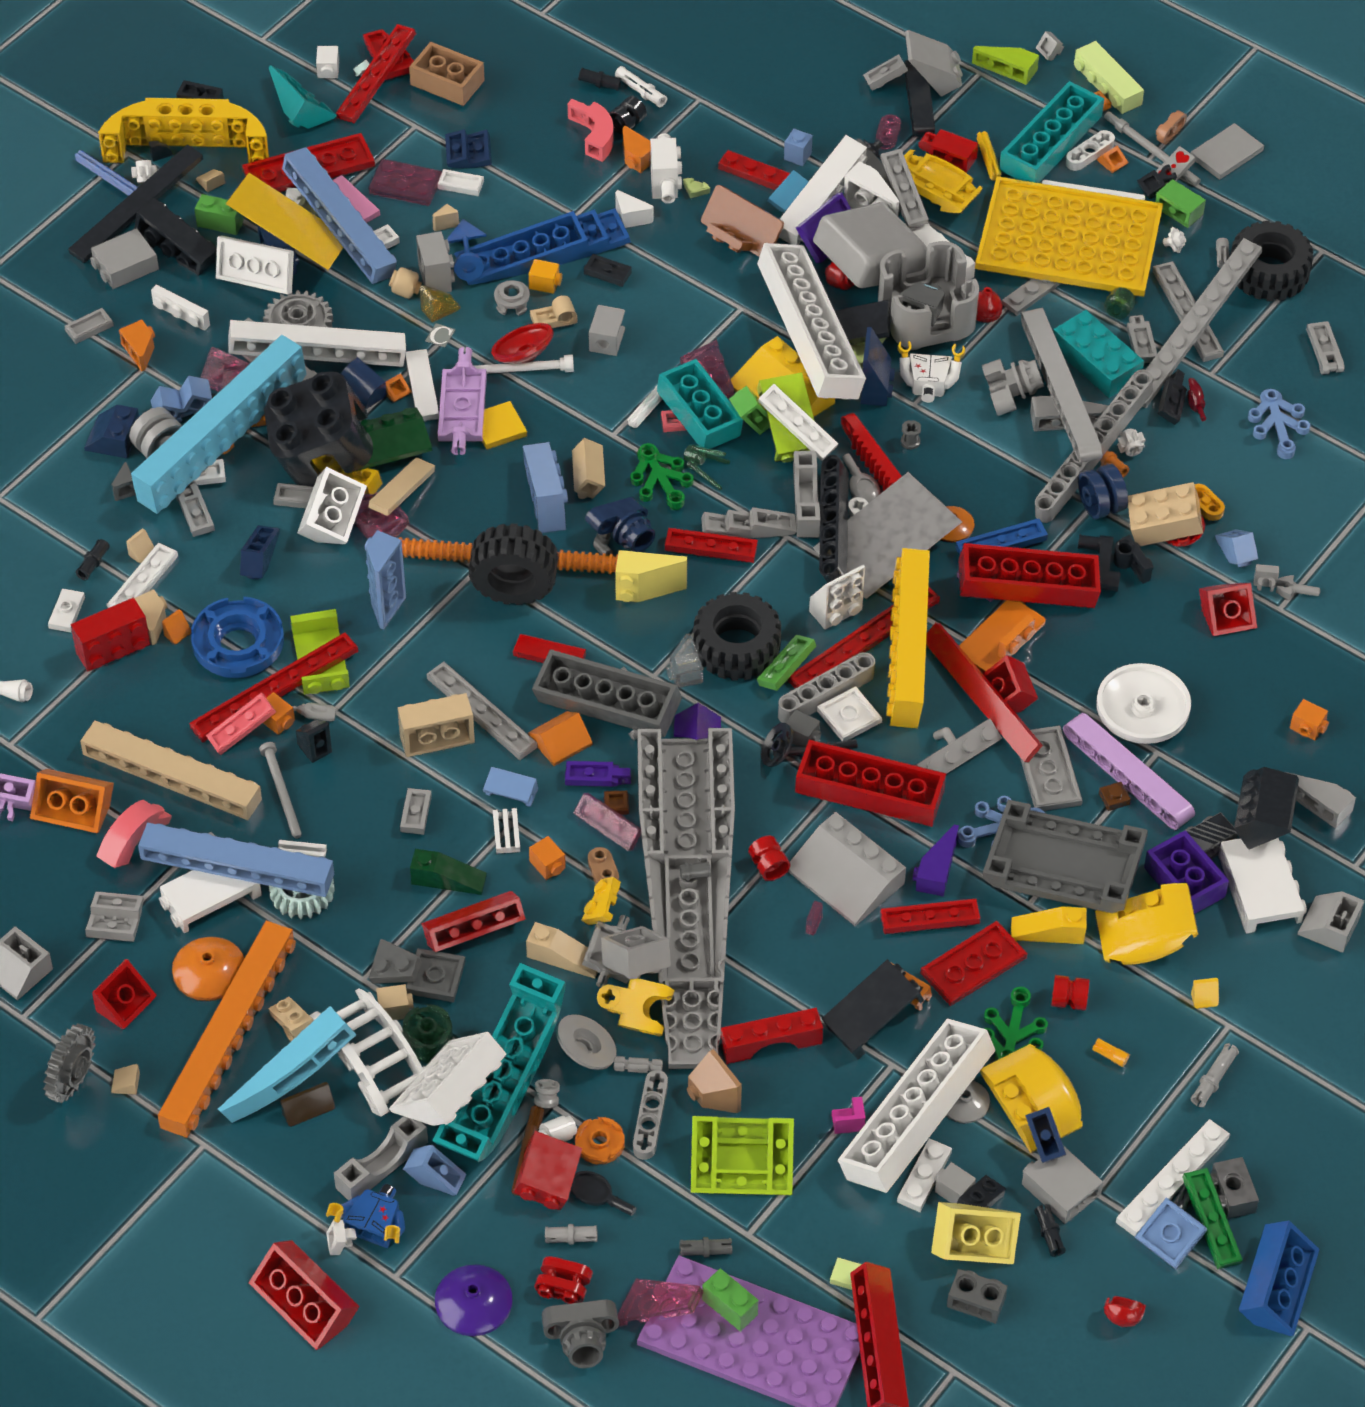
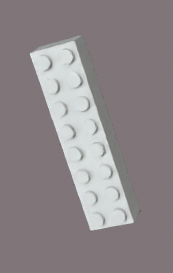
M946 1019L839 1157L838 1162L848 1181L885 1193L889 1191L995 1052L994 1045L986 1029Z

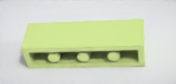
M1097 41L1076 50L1074 60L1076 69L1081 71L1087 80L1111 101L1114 108H1117L1123 114L1142 105L1144 89Z

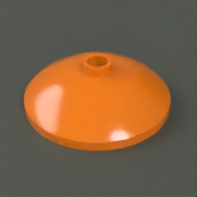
M219 937L199 938L186 944L175 956L172 965L173 979L178 989L190 998L201 1001L218 1000L224 997L245 958L241 950L229 940Z

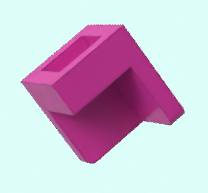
M853 1097L851 1108L832 1110L835 1134L860 1132L865 1125L866 1118L862 1097Z

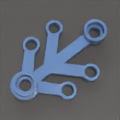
M1264 390L1260 395V405L1257 408L1250 409L1248 420L1252 423L1260 422L1262 414L1267 409H1270L1271 414L1262 425L1254 427L1253 436L1256 439L1262 440L1266 437L1270 428L1275 425L1280 441L1277 455L1282 459H1290L1295 454L1296 446L1288 438L1285 425L1295 429L1300 435H1306L1309 433L1310 423L1306 420L1297 421L1280 412L1279 408L1290 412L1294 418H1302L1305 407L1299 403L1292 405L1283 400L1281 393L1277 390Z
M1001 796L998 798L997 808L999 811L1004 812L1006 805L1001 803H1007L1008 800H1011L1010 797ZM984 801L976 803V816L980 818L985 817L997 823L978 828L971 826L962 827L958 831V843L963 847H972L975 845L977 838L997 833L1003 814L989 809L988 803ZM1031 808L1032 811L1045 813L1040 808Z

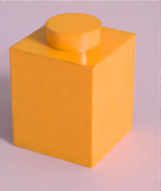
M534 259L528 274L529 289L554 294L556 287L560 286L562 281V273H559V264Z

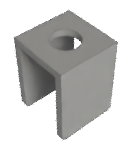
M602 305L597 306L589 330V351L617 356L625 332V327L621 326L625 314L624 309Z

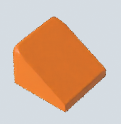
M1118 145L1097 158V161L1111 173L1129 163Z
M401 373L386 381L387 397L393 403L412 393Z
M180 609L162 621L164 636L173 644L179 643L192 633Z

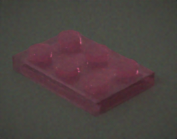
M382 159L369 186V194L430 206L438 188V181L442 171Z

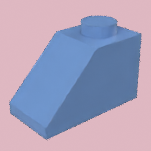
M1235 529L1215 535L1229 563L1237 564L1238 567L1251 565L1252 560L1258 559L1253 532Z
M433 1145L413 1149L403 1168L421 1185L453 1196L457 1195L466 1176V1173Z

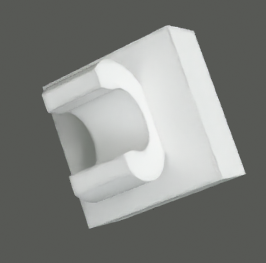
M333 1220L326 1232L329 1254L340 1255L343 1248L352 1247V1240L357 1238L355 1229L344 1228L343 1220H340L339 1223Z

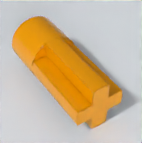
M1100 1038L1096 1040L1092 1048L1095 1052L1121 1067L1125 1066L1130 1054Z

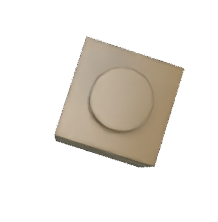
M406 984L376 988L377 1002L392 1020L410 1018L409 1008H414L412 993L407 994Z

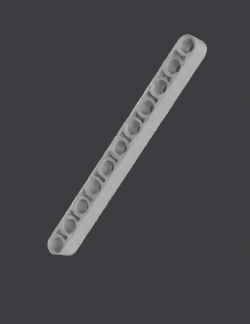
M1037 308L1021 312L1023 329L1079 463L1101 459L1102 448L1044 309Z

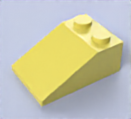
M619 550L615 571L616 600L641 602L686 589L687 557Z
M938 1202L931 1253L946 1260L1014 1264L1021 1213L966 1204Z

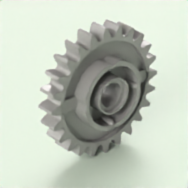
M299 290L294 295L292 293L288 294V296L280 294V300L274 298L273 304H268V309L264 310L265 316H263L264 323L332 328L333 322L332 308L329 307L328 301L323 302L322 296L316 298V293H313L311 296L308 295V291L300 294Z

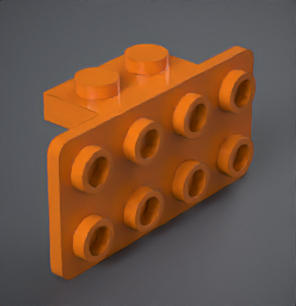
M1006 600L959 646L976 667L984 673L1004 656L1014 655L1045 625V618L1020 601Z

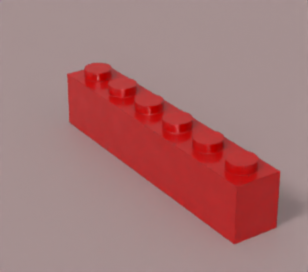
M865 1262L850 1273L867 1407H909L890 1268Z

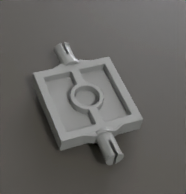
M625 915L620 916L617 926H610L600 921L595 926L582 965L600 973L596 982L598 987L600 985L601 987L607 985L609 977L626 984L629 981L626 976L614 972L603 965L601 937L626 931L630 919L626 917L624 920Z

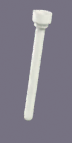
M564 355L560 360L474 366L477 369H486L487 374L547 369L565 370V373L574 372L573 355Z

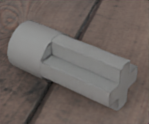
M1219 238L1216 241L1218 268H1221L1229 258V241L1226 238Z

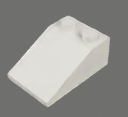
M859 161L845 175L844 197L851 209L883 202L898 216L899 200L876 169Z

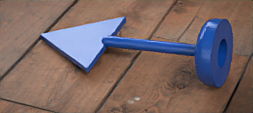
M462 219L447 239L448 243L463 241L464 253L456 258L454 271L460 279L469 281L477 279L482 275L484 263L480 256L472 252L470 253L468 240L487 237V235L464 219Z

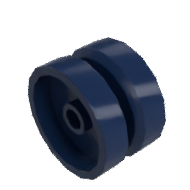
M1109 463L1098 467L1096 471L1090 469L1079 474L1078 490L1080 498L1090 517L1100 519L1106 517L1109 512L1118 513L1127 508L1128 493L1121 473L1114 464Z

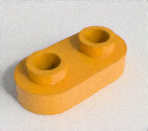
M1194 484L1200 498L1201 515L1211 521L1221 519L1225 510L1224 503L1207 486Z

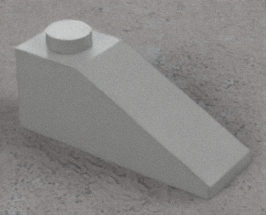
M1297 775L1299 783L1296 801L1334 828L1353 811L1356 797L1350 791L1334 783Z

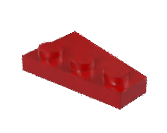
M383 29L363 34V40L372 59H374L389 37ZM406 50L403 52L386 79L410 73L409 67L414 60L410 57L409 52Z

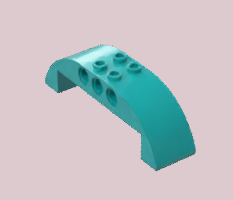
M522 963L519 964L509 984L512 996L492 1035L506 1053L501 1060L502 1064L496 1071L486 1077L487 1082L480 1089L475 1090L471 1094L472 1099L470 1102L458 1109L456 1112L457 1116L452 1122L447 1125L440 1124L433 1138L434 1143L478 1162L487 1158L495 1149L510 1126L549 1045L561 1010L566 985L565 981Z

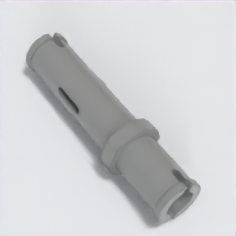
M1230 1043L1224 1045L1208 1073L1201 1077L1200 1085L1191 1096V1101L1196 1106L1201 1101L1199 1107H1204L1211 1094L1218 1090L1220 1080L1239 1054L1238 1048L1233 1044L1230 1049Z

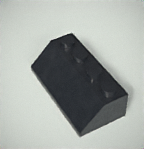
M1262 767L1257 770H1250L1243 776L1234 830L1248 850L1291 832L1299 783L1297 775Z

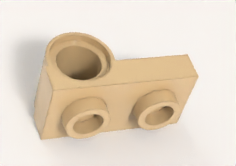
M568 296L555 298L552 306L530 310L532 323H546L552 328L577 323V315Z
M290 997L268 1008L271 1017L283 1027L290 1041L296 1038L302 1030L313 1022V1019Z

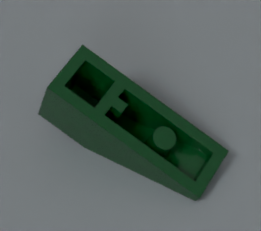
M415 849L410 866L411 885L478 895L483 893L487 877L486 872L440 852Z

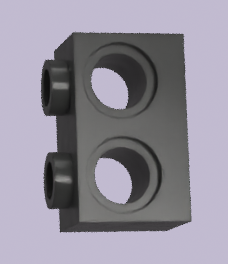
M958 1269L948 1294L947 1307L996 1324L1006 1299L1008 1285L996 1279L978 1276L973 1271ZM962 1288H968V1289H970L971 1291H969V1292H964V1291H962L961 1289H962ZM990 1296L995 1298V1300H988L985 1297Z

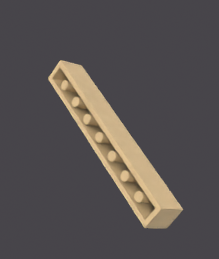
M94 721L81 739L82 751L85 756L243 819L249 820L262 800L260 786L254 781L244 780L231 772L219 770L211 764L196 761L191 756H184L170 748L158 746L148 739L143 740L130 732H123L113 728L110 724Z

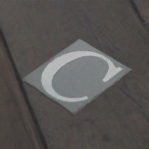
M436 323L425 341L445 347L455 329Z

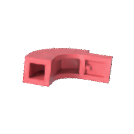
M571 99L568 103V119L586 126L592 131L585 139V155L603 162L613 147V121L610 114L596 102L587 106L584 103Z
M145 800L134 803L110 827L101 843L97 857L114 868L128 865L133 851L143 835L147 822L167 825L172 815L165 812L162 806L150 804Z

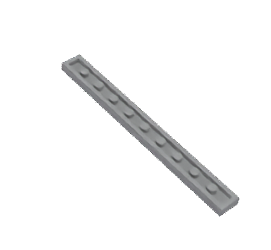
M1243 238L1146 368L1153 376V392L1142 407H1148L1164 385L1166 379L1171 376L1262 253L1261 246Z

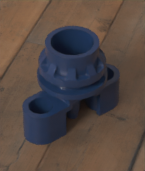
M634 497L594 507L587 513L585 521L598 534L604 535L613 532L614 541L625 549H631L633 552L645 551L655 539V531L651 528V523L646 518L648 510Z

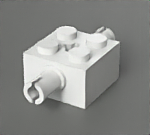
M665 133L660 134L658 139H651L653 199L662 198L664 203H672L675 201V198H678V189H682V178L678 176V174H682V162L677 161V159H681L680 146L676 147V138H671L669 134Z

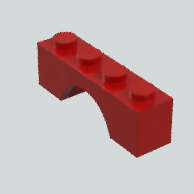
M816 1007L722 1027L720 1044L726 1064L751 1059L758 1050L774 1043H791L798 1049L822 1044L823 1025Z

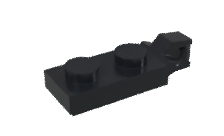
M1179 369L1166 379L1157 413L1174 425L1180 421L1187 388L1182 385L1185 373Z

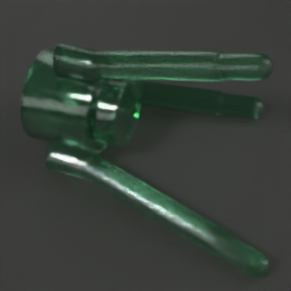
M690 444L684 452V460L688 462L687 467L696 471L718 490H722V486L697 465H702L706 458L730 464V460L719 457L726 456V453Z

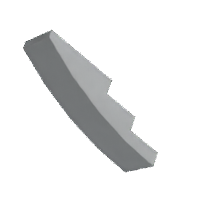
M752 507L750 513L728 510L726 515L704 512L701 517L702 531L704 533L741 538H762L792 535L797 532L795 514Z

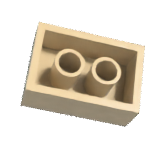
M1194 482L1128 496L1131 532L1134 541L1140 546L1203 533L1200 502Z
M467 693L454 694L445 698L431 699L426 702L398 707L400 737L406 757L475 743L473 713Z

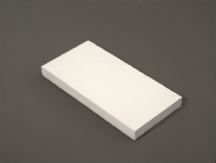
M222 235L218 236L216 279L283 294H291L294 251Z

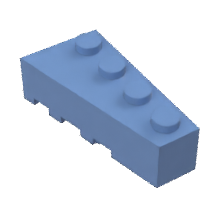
M549 442L523 446L524 465L532 501H534L535 516L538 519V530L542 533L566 530L564 503L568 502L567 491L564 489L560 466L557 463L556 451H551Z

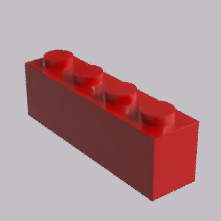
M509 891L421 924L428 946L434 952H438L523 921L526 918L519 896Z

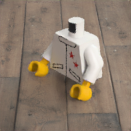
M900 341L897 348L902 355L899 358L900 375L905 383L912 387L914 395H921L922 401L927 403L933 402L935 396H943L945 390L950 389L958 381L962 365L960 359L965 355L964 346L962 352L957 354L955 353L956 344L953 345L952 353L954 360H952L951 356L910 354V357H908V352L912 346L911 342L908 341V349L904 350L901 348Z

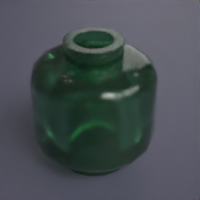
M1115 288L1106 298L1104 308L1107 314L1114 319H1123L1133 310L1135 297L1126 288Z

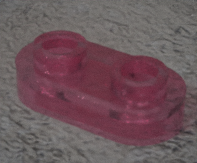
M885 115L880 120L876 140L879 139L884 144L881 149H891L896 145L901 129V120L896 115Z

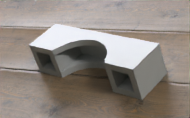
M794 451L793 475L797 537H819L820 507L817 494L816 451Z
M403 1116L391 1126L387 1137L373 1153L363 1159L351 1158L334 1172L336 1189L348 1200L361 1195L364 1190H371L409 1158L413 1149L423 1147L428 1143L427 1127L420 1121Z

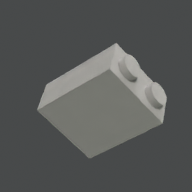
M137 228L91 248L92 257L90 260L95 270L98 269L100 271L103 281L105 283L108 282L112 289L159 270L156 253Z
M1064 1147L1066 1155L1043 1164L1041 1158L1035 1163L1033 1161L1030 1162L1023 1170L1022 1185L1041 1203L1050 1205L1051 1212L1066 1224L1101 1195L1103 1181Z

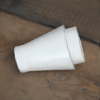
M25 679L0 681V695L19 702L30 700L33 692L30 682H27Z

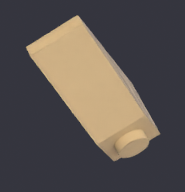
M537 922L534 923L526 940L528 958L594 979L598 974L596 970L582 965L588 947L559 929Z

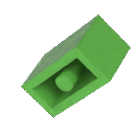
M1172 179L1157 192L1155 202L1163 203L1162 212L1189 228L1204 214L1206 200Z
M202 194L195 207L197 227L233 235L238 234L244 217L226 205L227 199Z
M745 386L737 391L729 400L740 417L761 435L770 428L767 412L758 402L759 397Z
M721 1268L702 1285V1300L740 1332L758 1315L759 1300Z

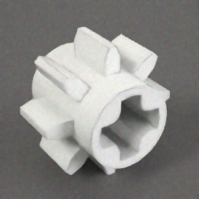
M151 160L136 161V167H131L132 177L137 178V183H144L157 171V166L152 165Z
M1127 429L1120 434L1117 446L1120 453L1125 452L1128 456H1136L1142 452L1143 447H1145L1143 442L1146 440L1142 432L1137 433L1134 429Z

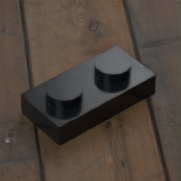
M592 254L584 267V274L621 287L624 286L632 273L631 266Z

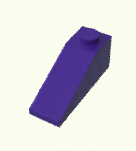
M954 824L921 858L920 866L914 868L912 881H916V891L944 896L958 839L959 825Z

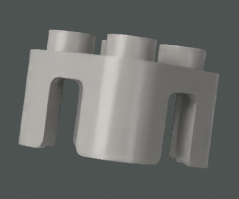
M947 241L930 243L927 246L925 269L906 274L907 257L904 250L892 251L882 258L880 263L878 302L889 301L890 332L893 339L898 344L901 341V346L908 349V341L912 345L910 350H917L922 347L949 341H958L969 336L975 330L979 284L976 279L965 281L967 260L963 250L958 245ZM916 282H922L930 286L938 284L945 292L942 311L933 327H931L932 312L928 305H924V309L920 310L911 309L909 305L908 307L902 305L903 296L899 294Z

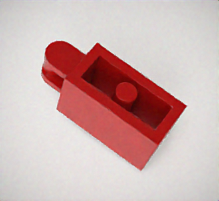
M940 129L937 135L926 132L918 143L919 148L955 165L966 173L977 159V142Z

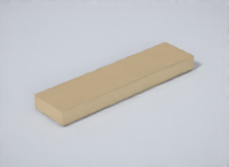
M416 457L369 501L368 508L388 516L435 472V465Z

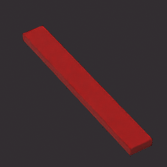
M929 586L927 610L940 602V596ZM893 605L799 668L788 678V682L794 688H798L855 655L867 652L889 637L891 626H893V621H891Z
M935 622L926 633V645L984 715L992 720L996 729L1024 762L1029 763L1043 745L940 623Z
M344 632L189 723L190 728L203 743L208 740L207 734L260 693H263L266 698L273 692L282 697L302 685V677L321 674L359 652L358 646Z

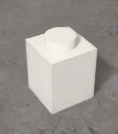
M317 46L316 67L318 78H338V46Z

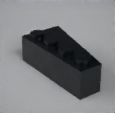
M153 198L137 211L134 229L137 228L150 247L154 248L157 246L161 248L165 256L168 258L174 256L180 265L198 276L216 261V246L211 241H207L195 228H191L179 215L171 212L164 203Z

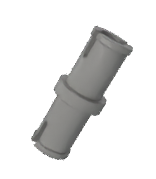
M568 1224V1227H545V1242H568L569 1245L575 1242H597V1225L574 1227V1224Z

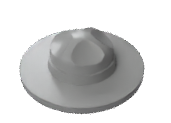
M568 1015L559 1022L556 1029L558 1042L565 1053L575 1062L596 1070L605 1069L614 1062L616 1057L615 1043L610 1034L596 1021L582 1015Z

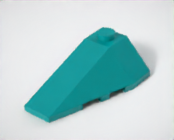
M270 65L269 71L283 112L290 118L289 122L298 128L303 126L309 129L335 119L336 114L325 103L320 102L319 104L314 99L315 95L302 88V85L287 72Z

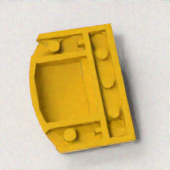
M911 149L904 155L918 193L929 199L932 203L940 205V211L961 213L983 189L981 186L976 189L972 184L973 178L941 158L925 153L924 157L913 155L915 150Z
M1187 883L1163 884L1161 889L1128 898L1125 909L1119 912L1095 911L1105 962L1111 963L1110 959L1121 961L1123 965L1154 961L1184 947L1182 943L1191 934L1194 938L1198 935Z
M1029 1044L983 1067L979 1071L1030 1153L1037 1151V1147L1025 1116L1027 1114L1050 1107L1061 1138L1082 1128L1081 1105L1070 1079L1049 1055L1035 1048L1034 1045Z

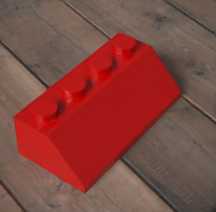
M292 1240L273 1243L249 1281V1284L316 1350L323 1347L345 1329L360 1307Z

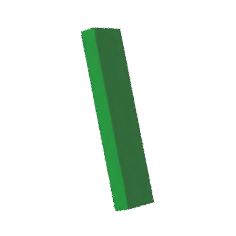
M1208 1168L1184 1173L1182 1178L1197 1218L1207 1228L1204 1236L1217 1270L1241 1264L1243 1259Z

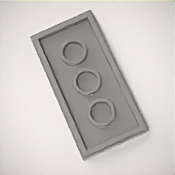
M1053 726L1030 730L1043 745L1029 763L1024 762L1020 758L1034 807L1047 811L1081 806L1083 800L1061 727Z

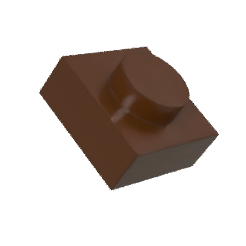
M1121 781L1099 788V795L1108 811L1130 805L1131 799Z

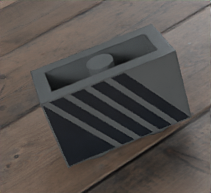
M1221 812L1215 816H1208L1195 827L1190 826L1186 829L1188 834L1210 859L1219 855L1221 842L1237 839L1238 836L1233 825Z

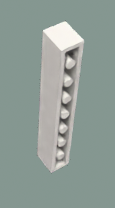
M230 320L228 335L229 354L259 356L278 337L284 335L302 346L305 360L350 363L358 357L365 364L399 367L404 365L406 353L405 333Z

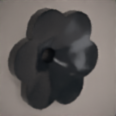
M864 139L863 142L881 160L879 149L884 144L879 139L874 143H869Z

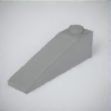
M1052 396L1032 397L1030 414L1034 431L1065 429ZM1083 401L1092 425L1095 424L1109 406Z

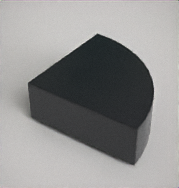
M159 141L149 142L153 162L173 155L167 144L159 143Z

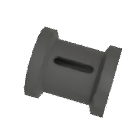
M908 420L902 424L903 435L900 442L904 448L911 450L918 448L920 445L919 434L921 433V425L917 421Z

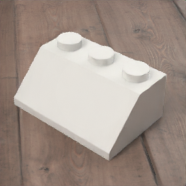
M326 467L316 479L297 533L317 543L346 544L367 486Z

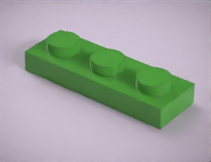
M795 635L757 678L759 686L778 691L816 648L815 640Z

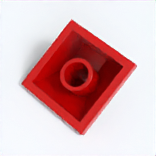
M1251 583L1221 584L1199 589L1202 612L1212 636L1257 628Z

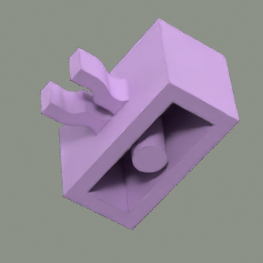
M0 774V816L5 811L6 806L9 811L8 821H13L14 819L13 808L31 811L35 780Z

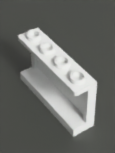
M1241 838L1221 842L1218 856L1225 876L1229 880L1228 884L1245 933L1255 932L1257 924L1294 917L1297 924L1302 923L1303 916L1307 912L1304 899H1300L1299 884L1292 877V865L1289 860H1286L1283 841H1279V838H1276L1248 850Z

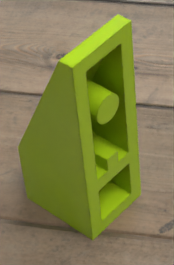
M975 46L973 48L972 64L1025 85L1028 84L1038 70L1039 55L1025 49Z

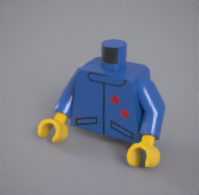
M383 1184L379 1193L367 1189L361 1195H357L341 1205L330 1203L326 1213L327 1217L335 1216L334 1221L337 1223L343 1218L344 1228L355 1229L356 1237L387 1249L392 1239H395V1243H399V1238L406 1229L404 1214L399 1210V1202L393 1199L396 1189L388 1184Z

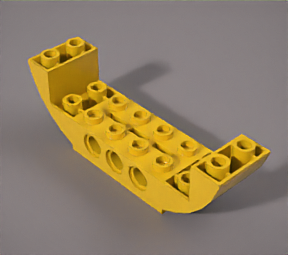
M145 98V101L127 106L112 115L98 131L103 163H124L126 145H149L151 141H159V143L167 144L168 146H186L188 144L189 146L247 147L249 163L269 158L267 134L261 122L248 110L230 103L229 99Z

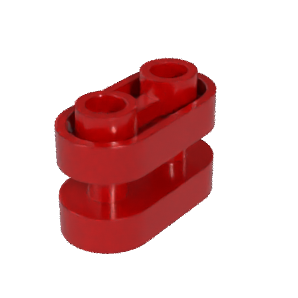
M552 1256L545 1257L541 1266V1271L544 1274L538 1275L534 1285L538 1294L544 1298L553 1297L563 1300L567 1304L583 1302L587 1292L583 1285L590 1283L593 1271L580 1263Z

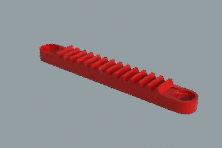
M854 413L842 416L841 425L852 442V450H856L857 456L861 455V462L865 461V467H869V472L874 473V479H878V484L883 485V491H885L902 477Z

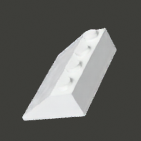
M489 1032L449 1040L392 1104L389 1110L392 1113L432 1126L447 1125L456 1118L458 1109L470 1102L472 1099L471 1094L487 1082L486 1077L501 1066V1060L506 1053Z

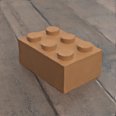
M430 42L409 67L410 85L462 106L466 104L485 81L484 62Z

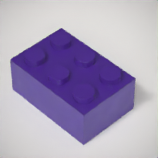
M1186 830L1146 852L1144 868L1160 887L1163 884L1172 883L1188 884L1194 914L1226 897L1229 880Z

